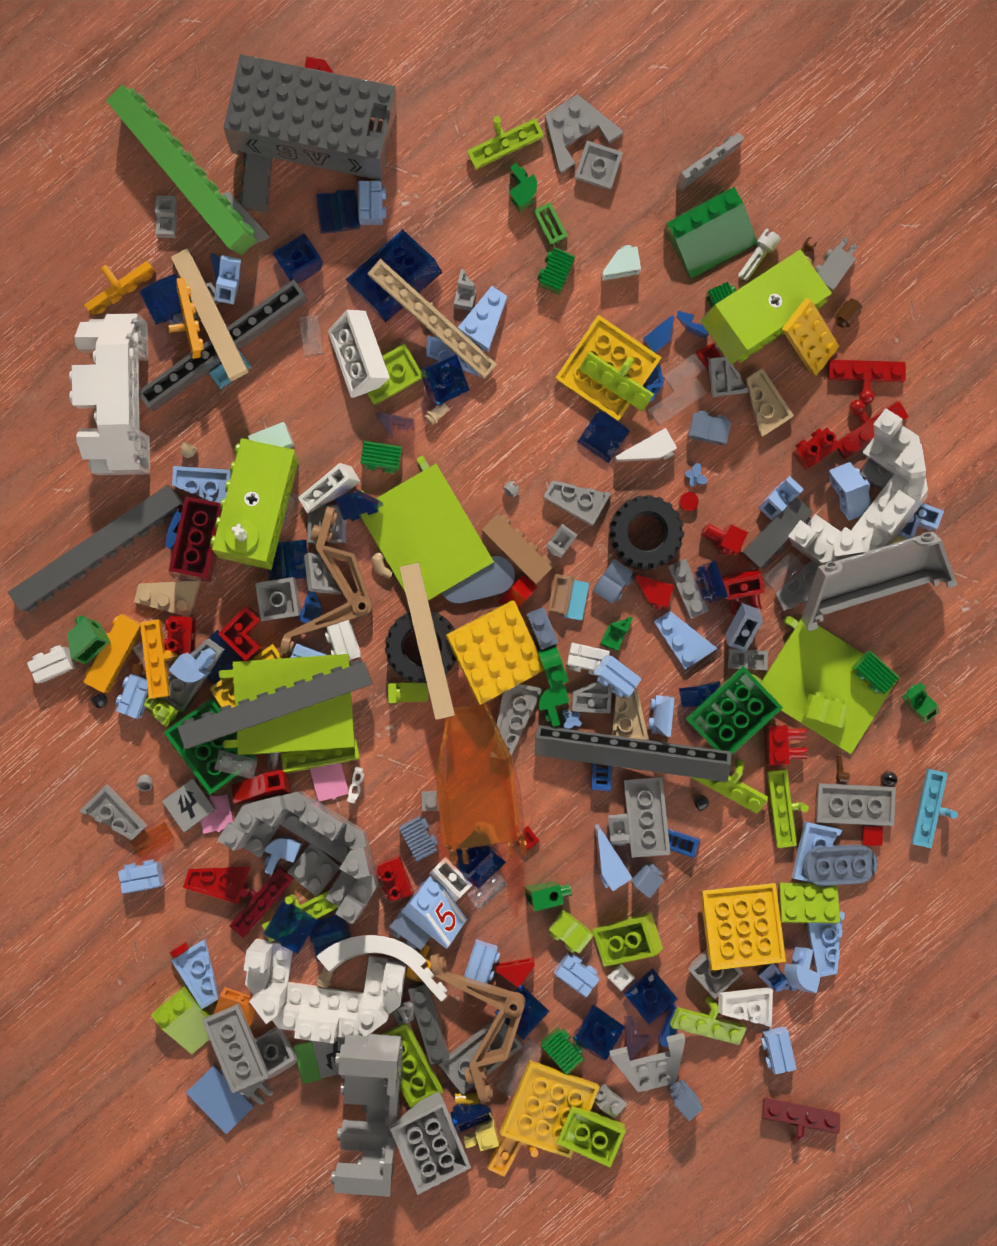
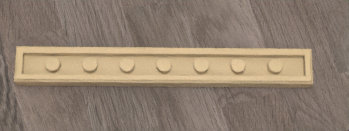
M186 248L173 255L171 258L180 277L185 278L186 285H190V298L229 379L234 381L249 373L190 250Z
M381 259L368 272V276L483 379L496 367L497 364Z
M415 563L402 566L400 571L435 719L454 716L455 713L420 565Z

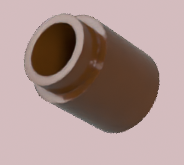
M852 298L846 301L834 316L836 319L835 323L841 328H849L860 315L863 308L862 305Z

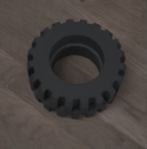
M653 495L637 496L626 501L615 512L609 525L610 531L608 535L612 550L615 551L617 558L621 559L624 564L635 569L651 570L668 563L675 557L677 551L682 546V538L684 537L682 526L684 525L683 521L679 518V512L672 508L673 505L670 502L667 503L663 501V498H656ZM641 515H651L657 518L664 529V537L661 544L650 551L637 549L628 537L630 523Z
M431 611L435 633L440 640V654L446 675L452 669L457 659L445 635L455 629L444 616ZM407 612L395 620V623L388 630L385 640V654H387L389 665L402 678L414 683H427L423 665L412 662L405 653V640L414 631L411 613Z

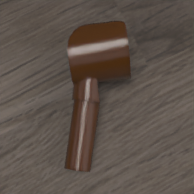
M808 237L801 248L803 253L812 251L817 245V242L813 246L808 244L812 237Z
M143 664L132 665L133 674L146 676Z
M842 755L837 756L838 772L836 779L843 783L849 782L850 774L843 772Z

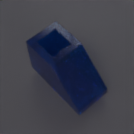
M359 490L336 498L343 520L350 518V521H355L362 518L361 514L366 512L368 515L379 512L378 508L383 506L382 501Z
M720 681L679 688L682 707L700 706L721 686Z

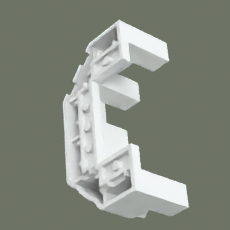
M106 314L105 319H89V322H80L74 337L75 346L83 354L93 353V360L96 365H72V371L69 372L72 391H70L69 397L72 405L78 409L97 408L94 411V420L98 427L78 429L76 442L79 446L82 460L89 459V470L95 475L150 474V436L140 431L138 362V359L140 361H148V323L139 314Z
M886 408L873 424L874 438L862 452L863 455L893 474L852 530L845 527L842 531H839L815 514L808 524L800 520L788 536L794 548L820 566L892 544L927 498L926 467L919 436L902 426V418Z
M256 939L246 951L244 971H247L245 985L253 994L249 1002L266 1024L272 1020L278 1029L295 1031L294 1038L334 1044L336 1037L345 1038V1035L368 1036L388 1020L389 1014L397 1009L402 1001L407 964L398 958L369 955L364 992L289 982L294 944Z

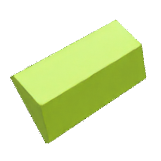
M408 1023L395 1026L381 1034L401 1036L403 1049L400 1089L410 1108L437 1092H440V1094L444 1092Z

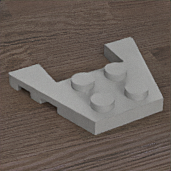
M578 94L545 114L560 175L575 166V161L566 147L598 128L608 144L623 135V131Z
M683 1033L666 1037L669 1048L668 1052L630 1061L627 1047L609 1051L611 1059L637 1092L675 1084L685 1045Z

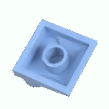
M655 695L654 699H651L650 710H653L652 718H649L648 729H651V733L671 737L674 708L673 697Z

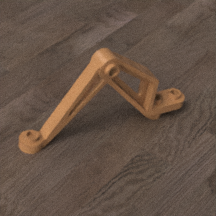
M327 506L322 526L314 525L310 540L317 541L316 549L348 602L284 634L279 653L287 655L288 652L293 651L295 641L292 640V637L295 635L367 615L372 610V602L356 555L326 546L327 542L330 543L333 534L330 531L331 525L336 523L338 513H335V508ZM334 558L348 561L358 589L357 593L352 591ZM361 602L365 603V609L359 607Z
M439 953L431 955L430 963L436 977L500 1010L469 1064L470 1068L465 1069L466 1081L468 1085L475 1083L480 1102H490L491 1097H493V1090L491 1085L487 1083V1070L484 1065L508 1059L525 1007V998L518 992H512L444 970L446 968L444 956L441 957ZM506 1018H510L511 1021L502 1048L488 1051Z

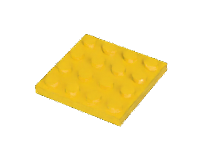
M598 315L555 377V380L618 422L630 403L579 370L588 353L592 352L617 370H620L628 357H632L634 363L627 371L626 376L641 386L644 385L662 357Z
M510 601L445 635L479 705L544 671L536 646L515 601Z
M776 883L700 891L710 970L786 962Z
M529 1060L500 1129L501 1136L571 1159L574 1151L556 1142L571 1107L590 1111L600 1086L597 1083L571 1074L566 1075L565 1072Z

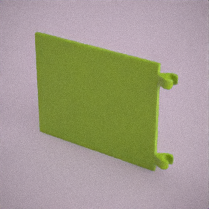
M420 456L417 458V462L423 470L422 472L371 502L366 493L360 491L357 496L363 506L357 509L404 591L400 567L419 563L429 601L494 563L438 465L434 464L429 467L425 458Z
M786 616L783 622L794 628L793 632L763 680L755 675L753 676L783 707L781 709L782 712L847 753L852 754L894 685L886 694L873 693L868 688L869 684L865 680L860 681L854 676L855 671L852 670V667L862 657L863 653L817 625V629L808 631L801 619L798 622L793 617ZM815 692L827 695L826 699L832 701L834 697L845 700L844 704L848 705L849 709L843 728L804 717L803 713L809 694L815 695Z
M349 654L233 662V670H220L219 677L234 678L235 706H238V702L249 698L250 701L257 699L259 694L268 692L269 695L276 693V688L285 685L287 688L293 687L294 682L305 679V682L313 680L312 676L319 673L324 675L330 674L333 668L342 666V669L350 667ZM350 692L238 731L237 739L223 741V747H238V755L355 747L352 694Z

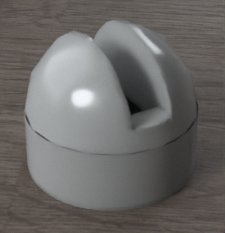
M514 481L506 483L503 487L504 492L511 498H514L520 490L519 485L514 486Z
M147 774L141 775L137 780V789L141 791L151 790L152 778Z

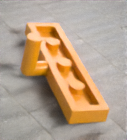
M146 261L118 281L109 267L104 265L101 267V271L111 286L84 304V306L93 315L101 314L111 303L114 304L120 301L121 296L127 292L134 291L138 284L150 280L156 271Z
M178 278L176 280V288L184 323L168 325L169 333L186 331L192 358H200L201 350H204L202 338L198 339L197 335L200 329L198 320L194 321L193 314H195L194 303H190L189 297H191L190 285H186L185 278Z
M161 620L140 622L149 699L170 696L166 661L176 660L178 654L169 650L165 651Z
M502 1136L499 1146L496 1147L487 1164V1168L505 1177L521 1145L528 1148L532 1157L538 1156V1150L534 1146Z

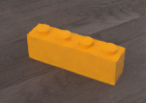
M120 614L114 618L111 624L113 628L110 633H107L111 643L93 658L95 661L92 667H89L84 674V677H86L84 683L102 693L110 692L141 634L140 622L125 614Z

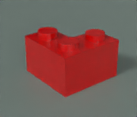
M245 606L218 633L245 661L251 660L263 648L250 635L262 622L261 618L250 607Z

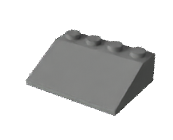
M440 1092L418 1102L389 1127L417 1194L471 1168Z

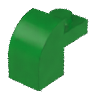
M515 163L510 167V175L518 185L509 191V199L519 213H521L536 198L537 180L534 174L528 177L525 169Z
M556 645L539 650L538 654L550 688L569 682Z
M921 682L917 685H912L906 694L902 696L906 705L924 724L940 713L938 704L927 695L926 687Z
M564 683L547 688L539 699V710H548L545 713L547 723H551L552 727L560 725L555 706L569 702Z

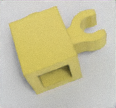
M494 1119L476 1124L475 1133L464 1136L465 1147L470 1148L477 1143L479 1144L480 1151L498 1147L499 1135Z

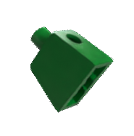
M81 615L75 618L76 625L68 632L67 636L71 659L87 664L111 641L99 622Z
M555 881L524 887L527 905L534 911L562 905L564 897L572 896L569 884L560 886Z

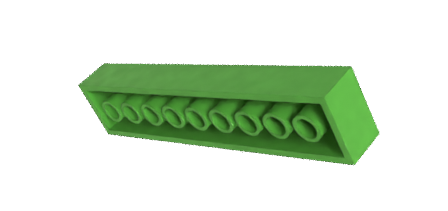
M122 84L106 100L226 246L242 256L258 241L254 236L256 233L254 229L242 220L243 216L236 209L234 210L230 206L232 203L229 199L218 191L219 187L212 180L210 181L206 177L207 173L204 169L194 162V157L182 148L183 144L178 138L173 137L170 133V128L158 119L159 115L152 108L148 107L145 98L132 87L128 89Z

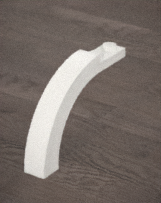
M376 935L351 937L333 944L316 956L327 970L332 972L345 961L359 955L369 953L390 955L406 963L441 1002L448 997L445 993L448 991L441 982L437 984L433 980L435 975L428 967L423 968L428 961L410 946L392 938Z

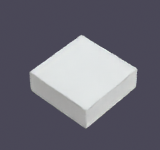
M622 963L607 976L620 991L635 978Z

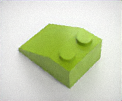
M652 912L632 916L592 930L604 967L656 956L663 950Z
M184 985L151 1014L161 1029L191 1054L210 1040L202 1020L211 1015L206 1008H200L187 985Z
M572 1106L556 1143L611 1168L626 1132L625 1124L608 1116Z

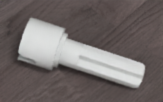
M765 229L757 241V249L738 275L742 280L747 281L765 255L774 251L781 241L780 236L774 231L769 234V229Z

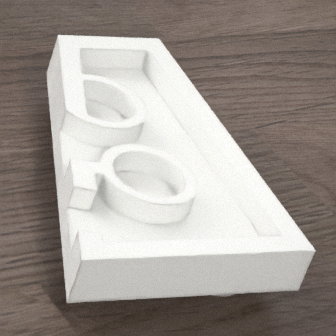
M765 987L719 993L718 1012L729 1017L772 1027L773 989Z

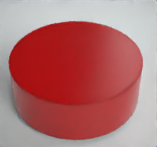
M692 492L684 493L679 499L680 508L686 512L693 511L699 504L697 495Z
M184 942L169 953L172 958H176L186 952L189 946L187 942Z

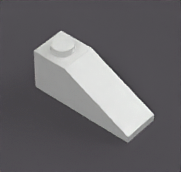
M665 428L615 456L614 460L615 462L650 461L661 458L666 460L674 455L673 451L677 447Z
M339 463L298 498L306 512L310 513L344 495L356 486L360 480L351 466Z

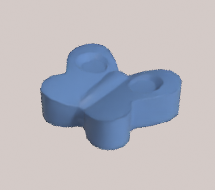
M699 463L694 464L691 471L688 470L684 474L689 479L690 487L696 484L704 485L708 481L704 475H701V465Z
M563 710L561 716L566 721L563 729H580L582 724L579 721L580 713Z

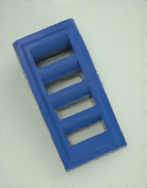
M592 763L591 789L611 791L612 766L607 765V768H597V764ZM596 772L607 773V776H596ZM596 780L606 781V784H596Z
M668 829V833L671 834L669 839L670 850L695 858L701 839ZM677 836L676 846H672L674 837ZM682 838L686 839L683 849L680 848ZM692 841L691 851H688L689 842Z
M675 1004L671 1006L658 1037L660 1044L667 1048L666 1037L677 1034V1029L672 1028L670 1025L677 1008Z

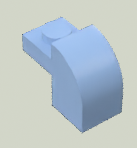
M225 255L221 256L219 277L216 282L215 301L234 305L240 281L241 259Z
M789 476L767 496L758 508L768 518L773 520L803 491V488Z
M211 648L206 649L197 659L193 658L189 653L182 654L169 671L184 682L198 681L211 673L207 668L213 663L214 660L212 658L216 652Z
M288 836L273 840L265 849V852L271 854V856H267L264 862V866H266L265 873L272 875L280 858L293 863L298 856L303 842Z
M795 947L792 963L785 964L784 966L785 977L792 987L804 992L817 993L821 974L809 970L813 950Z

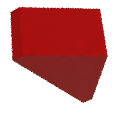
M524 574L498 602L504 605L510 601H515L519 608L538 586Z
M534 957L497 963L496 971L519 988L535 966Z

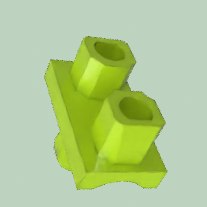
M148 697L144 705L148 708L147 711L164 726L167 727L169 722L176 719L178 710L163 698L149 699Z

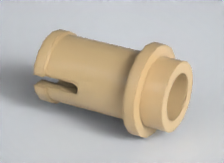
M442 401L433 410L427 411L425 418L431 425L437 424L438 420L449 412L450 409Z
M324 966L320 977L316 979L317 985L324 988L331 985L330 980L334 971L330 972Z

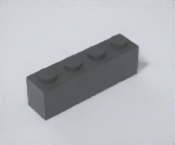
M250 153L243 155L245 173H242L241 183L244 187L243 192H240V204H242L246 211L268 213L273 158Z
M798 497L794 498L740 554L756 569L767 567L772 561L770 557L774 553L779 554L785 546L783 544L789 539V534L801 520L807 524L811 520L809 516L813 511Z
M424 982L410 984L408 992L430 1064L449 1060L450 1050L432 991Z

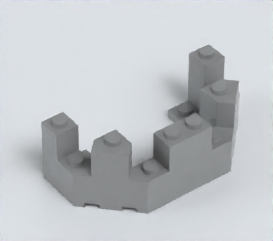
M302 791L243 805L234 821L227 823L217 841L233 851L245 848L261 858L280 826H284L342 862L339 868L342 872L325 899L339 907L335 913L336 915L353 924L360 917L379 886L367 831Z
M369 1034L368 1036L345 1035V1043L341 1045L340 1053H336L335 1066H339L338 1075H341V1079H345V1083L341 1085V1095H344V1104L364 1105L363 1113H367L366 1121L343 1120L342 1128H338L337 1140H340V1150L363 1152L362 1159H358V1164L337 1162L336 1171H332L331 1175L334 1193L390 1197L396 1142L389 1127L399 1117L403 1049L401 1036Z

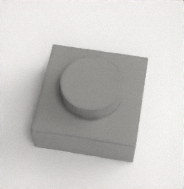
M422 791V811H441V791Z

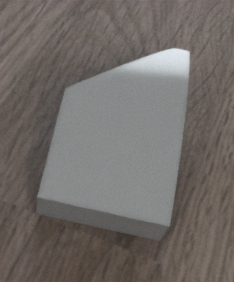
M461 269L454 308L472 311L476 295L475 284L467 277L465 270Z
M402 1002L392 1012L399 1025L414 1020L412 1002Z

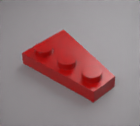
M251 867L189 869L183 888L239 904L242 897L240 891L245 887Z

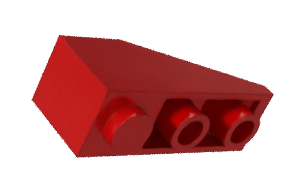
M283 770L263 773L231 785L234 805L290 794L289 778Z

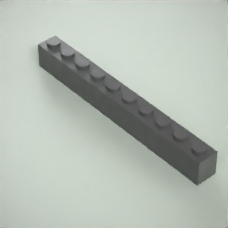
M294 279L227 327L238 351L308 301ZM211 340L203 344L204 350H201L200 358L193 359L190 353L139 390L140 398L150 410L154 412L222 363Z
M166 485L8 591V594L20 611L32 612L39 607V603L49 601L55 596L54 593L70 587V582L75 579H82L87 575L85 572L91 568L94 570L100 567L103 560L115 557L118 554V550L123 547H130L134 544L133 540L139 536L142 538L148 535L151 528L164 524L166 522L165 519L171 515L174 516L176 511L181 512L184 503L174 488Z
M360 660L349 663L350 667L342 669V666L331 669L330 674H316L312 676L313 680L305 682V679L294 682L293 687L287 688L285 685L276 688V693L269 695L268 692L257 695V699L250 701L249 698L239 701V705L231 708V705L219 708L220 712L213 714L211 711L202 714L201 719L195 721L194 718L182 721L183 725L178 726L184 748L190 749L373 685L366 662L361 663Z
M538 725L535 737L534 755L723 782H728L731 767L730 751Z

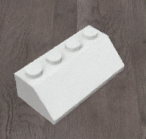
M346 310L328 330L350 396L354 398L380 388L389 379V375L366 311Z

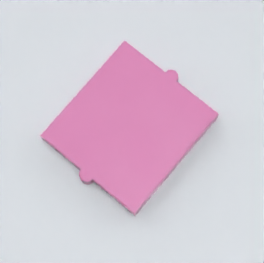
M342 763L310 769L318 802L331 798L335 800L338 796L349 794Z
M228 794L215 797L213 795L210 796L209 799L216 810L201 820L203 834L213 831L220 832L226 827L227 823L234 821Z

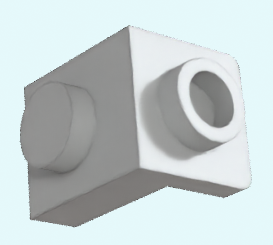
M562 524L546 547L554 556L562 557L577 537V534Z
M608 815L611 845L622 846L630 843L628 815Z
M606 1084L600 1087L595 1098L599 1108L613 1118H616L627 1105L626 1101L612 1092Z

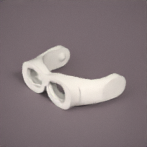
M355 767L347 802L355 803L360 794L361 787L359 783L364 779L363 768ZM357 773L361 775L358 781L355 779ZM353 786L357 787V793H352Z

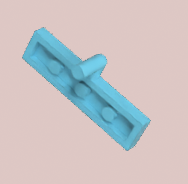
M926 769L911 844L932 848L938 816L944 815L953 819L958 817L956 811L941 807L948 773Z

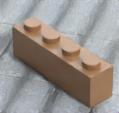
M497 514L482 529V532L536 585L552 569L550 566L552 562L545 555L541 557L536 552L538 548L531 541L527 543L523 539L525 535L518 528L514 530L509 525L511 521L504 514L502 516Z

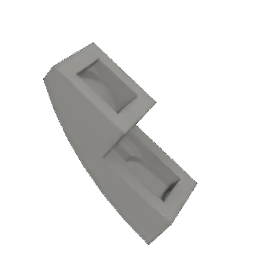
M156 196L155 214L157 220L155 234L157 238H176L177 198L176 196Z
M729 649L728 668L740 669L744 666L746 669L768 670L769 651L746 650L744 652L738 649Z

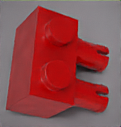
M828 427L824 430H821V428L810 434L812 436L810 440L806 442L803 439L795 445L797 449L792 453L805 471L841 446L836 440L835 433L831 432Z
M708 524L704 526L700 535L715 542V548L719 550V554L729 557L739 554L749 532L732 524L724 527L723 530Z
M758 569L720 576L723 595L730 603L731 615L737 614L741 606V597L748 596L751 607L759 610L762 609L759 594L765 593L762 574Z
M169 616L165 623V630L168 631L167 638L164 640L165 650L175 652L178 655L191 654L194 651L196 617Z
M784 724L764 725L766 764L787 765L790 764L792 759H807L808 754H801L808 753L807 747H789L790 740L807 739V735H800L801 733H807L806 728L789 729Z
M400 855L378 863L376 874L379 881L382 880L385 886L382 888L385 898H389L390 902L413 894V888Z

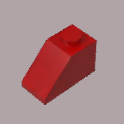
M635 575L634 581L646 602L652 604L651 608L662 610L663 607L667 608L674 585Z

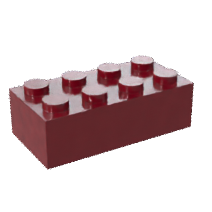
M185 496L168 570L173 576L211 583L217 555L211 547V539L213 536H216L217 529L215 525L217 518L221 517V503Z

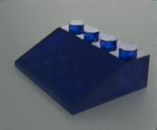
M402 229L346 278V281L386 323L403 306L367 275L380 259L418 293L443 272L435 258Z

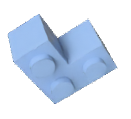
M850 462L829 470L830 485L839 495L841 511L849 521L862 516L872 503L868 492L870 490L868 480L863 479L859 469L854 468Z
M922 503L898 536L906 539L913 538L917 527L929 531L938 529L944 511Z

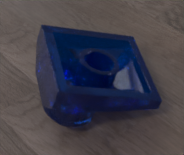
M305 233L272 252L290 282L294 279L297 284L319 272L323 267L324 262Z
M457 354L432 365H426L421 369L422 381L434 405L443 404L470 391Z
M598 410L577 443L609 463L630 430L607 413Z
M716 560L696 567L697 571L694 572L697 582H701L703 588L701 595L704 601L707 600L711 603L728 597Z
M653 968L624 993L649 1025L659 1019L679 1000Z
M521 984L514 991L522 994L525 998V1007L516 1034L524 1040L550 1011ZM497 1009L495 1014L497 1015L500 1010ZM506 1018L504 1023L509 1026L511 1019Z
M592 1005L581 1025L575 1030L572 1039L595 1057L606 1061L610 1055L609 1051L613 1050L625 1026L597 1006Z
M463 1103L458 1104L450 1112L457 1133L493 1119L490 1108L481 1104L464 1106Z

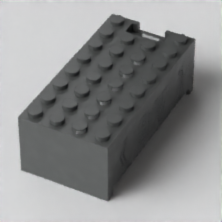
M240 54L223 128L230 151L233 154L239 155V152H245L372 178L374 181L382 182L390 137H392L397 113L395 86ZM371 117H374L375 123L373 131H368ZM384 119L381 133L376 132L378 120Z

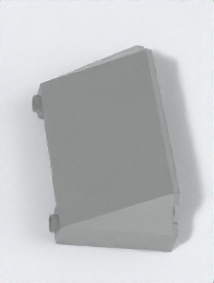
M926 532L917 537L819 566L801 618L803 624L808 631L818 628L817 619L820 622L824 621V614L929 582L934 587L938 586V582H945L947 588L957 586V581L942 540L934 532Z

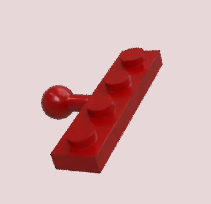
M830 359L828 361V380L863 381V391L859 394V400L868 405L875 398L873 391H871V382L904 383L906 381V362Z
M854 400L849 406L850 412L858 415L863 424L837 440L841 445L837 450L843 459H846L871 442L874 438L873 424L883 411L869 419L864 412L865 404L863 401ZM896 401L886 408L902 418V421L909 417L900 401Z

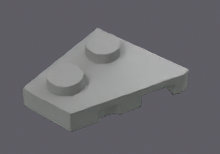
M725 356L708 358L711 397L749 393V389L744 385L739 372L733 366L734 364L731 365Z
M314 553L304 555L308 591L341 595L343 592L338 587L321 555Z
M597 681L573 691L572 711L610 714L612 687L609 685L604 686Z

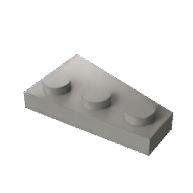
M552 480L543 499L586 524L593 526L611 493L595 491V489L576 487L572 484Z
M812 560L775 593L783 611L808 600L817 569L820 566Z
M108 784L79 811L94 817V820L100 823H105L112 830L131 840L136 838L148 826Z

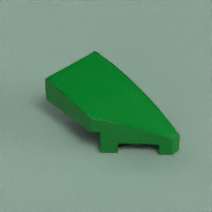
M628 617L609 625L599 645L617 652L633 617Z

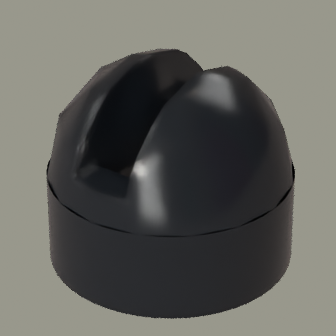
M105 693L98 694L90 699L96 708L105 707L108 702Z
M886 771L881 775L883 785L888 787L896 785L898 779L895 773ZM886 777L894 778V781H886Z
M699 795L693 798L699 812L708 808L709 800L707 797Z

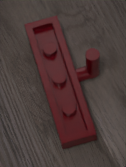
M280 866L258 892L254 891L250 886H245L240 891V895L242 897L248 895L251 901L229 927L244 939L294 878Z
M769 1098L763 1099L762 1119L797 1126L796 1134L791 1137L793 1144H797L804 1138L805 1128L833 1134L840 1133V1113Z

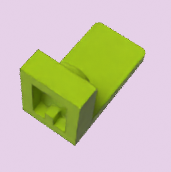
M389 683V703L427 702L429 700L427 683Z

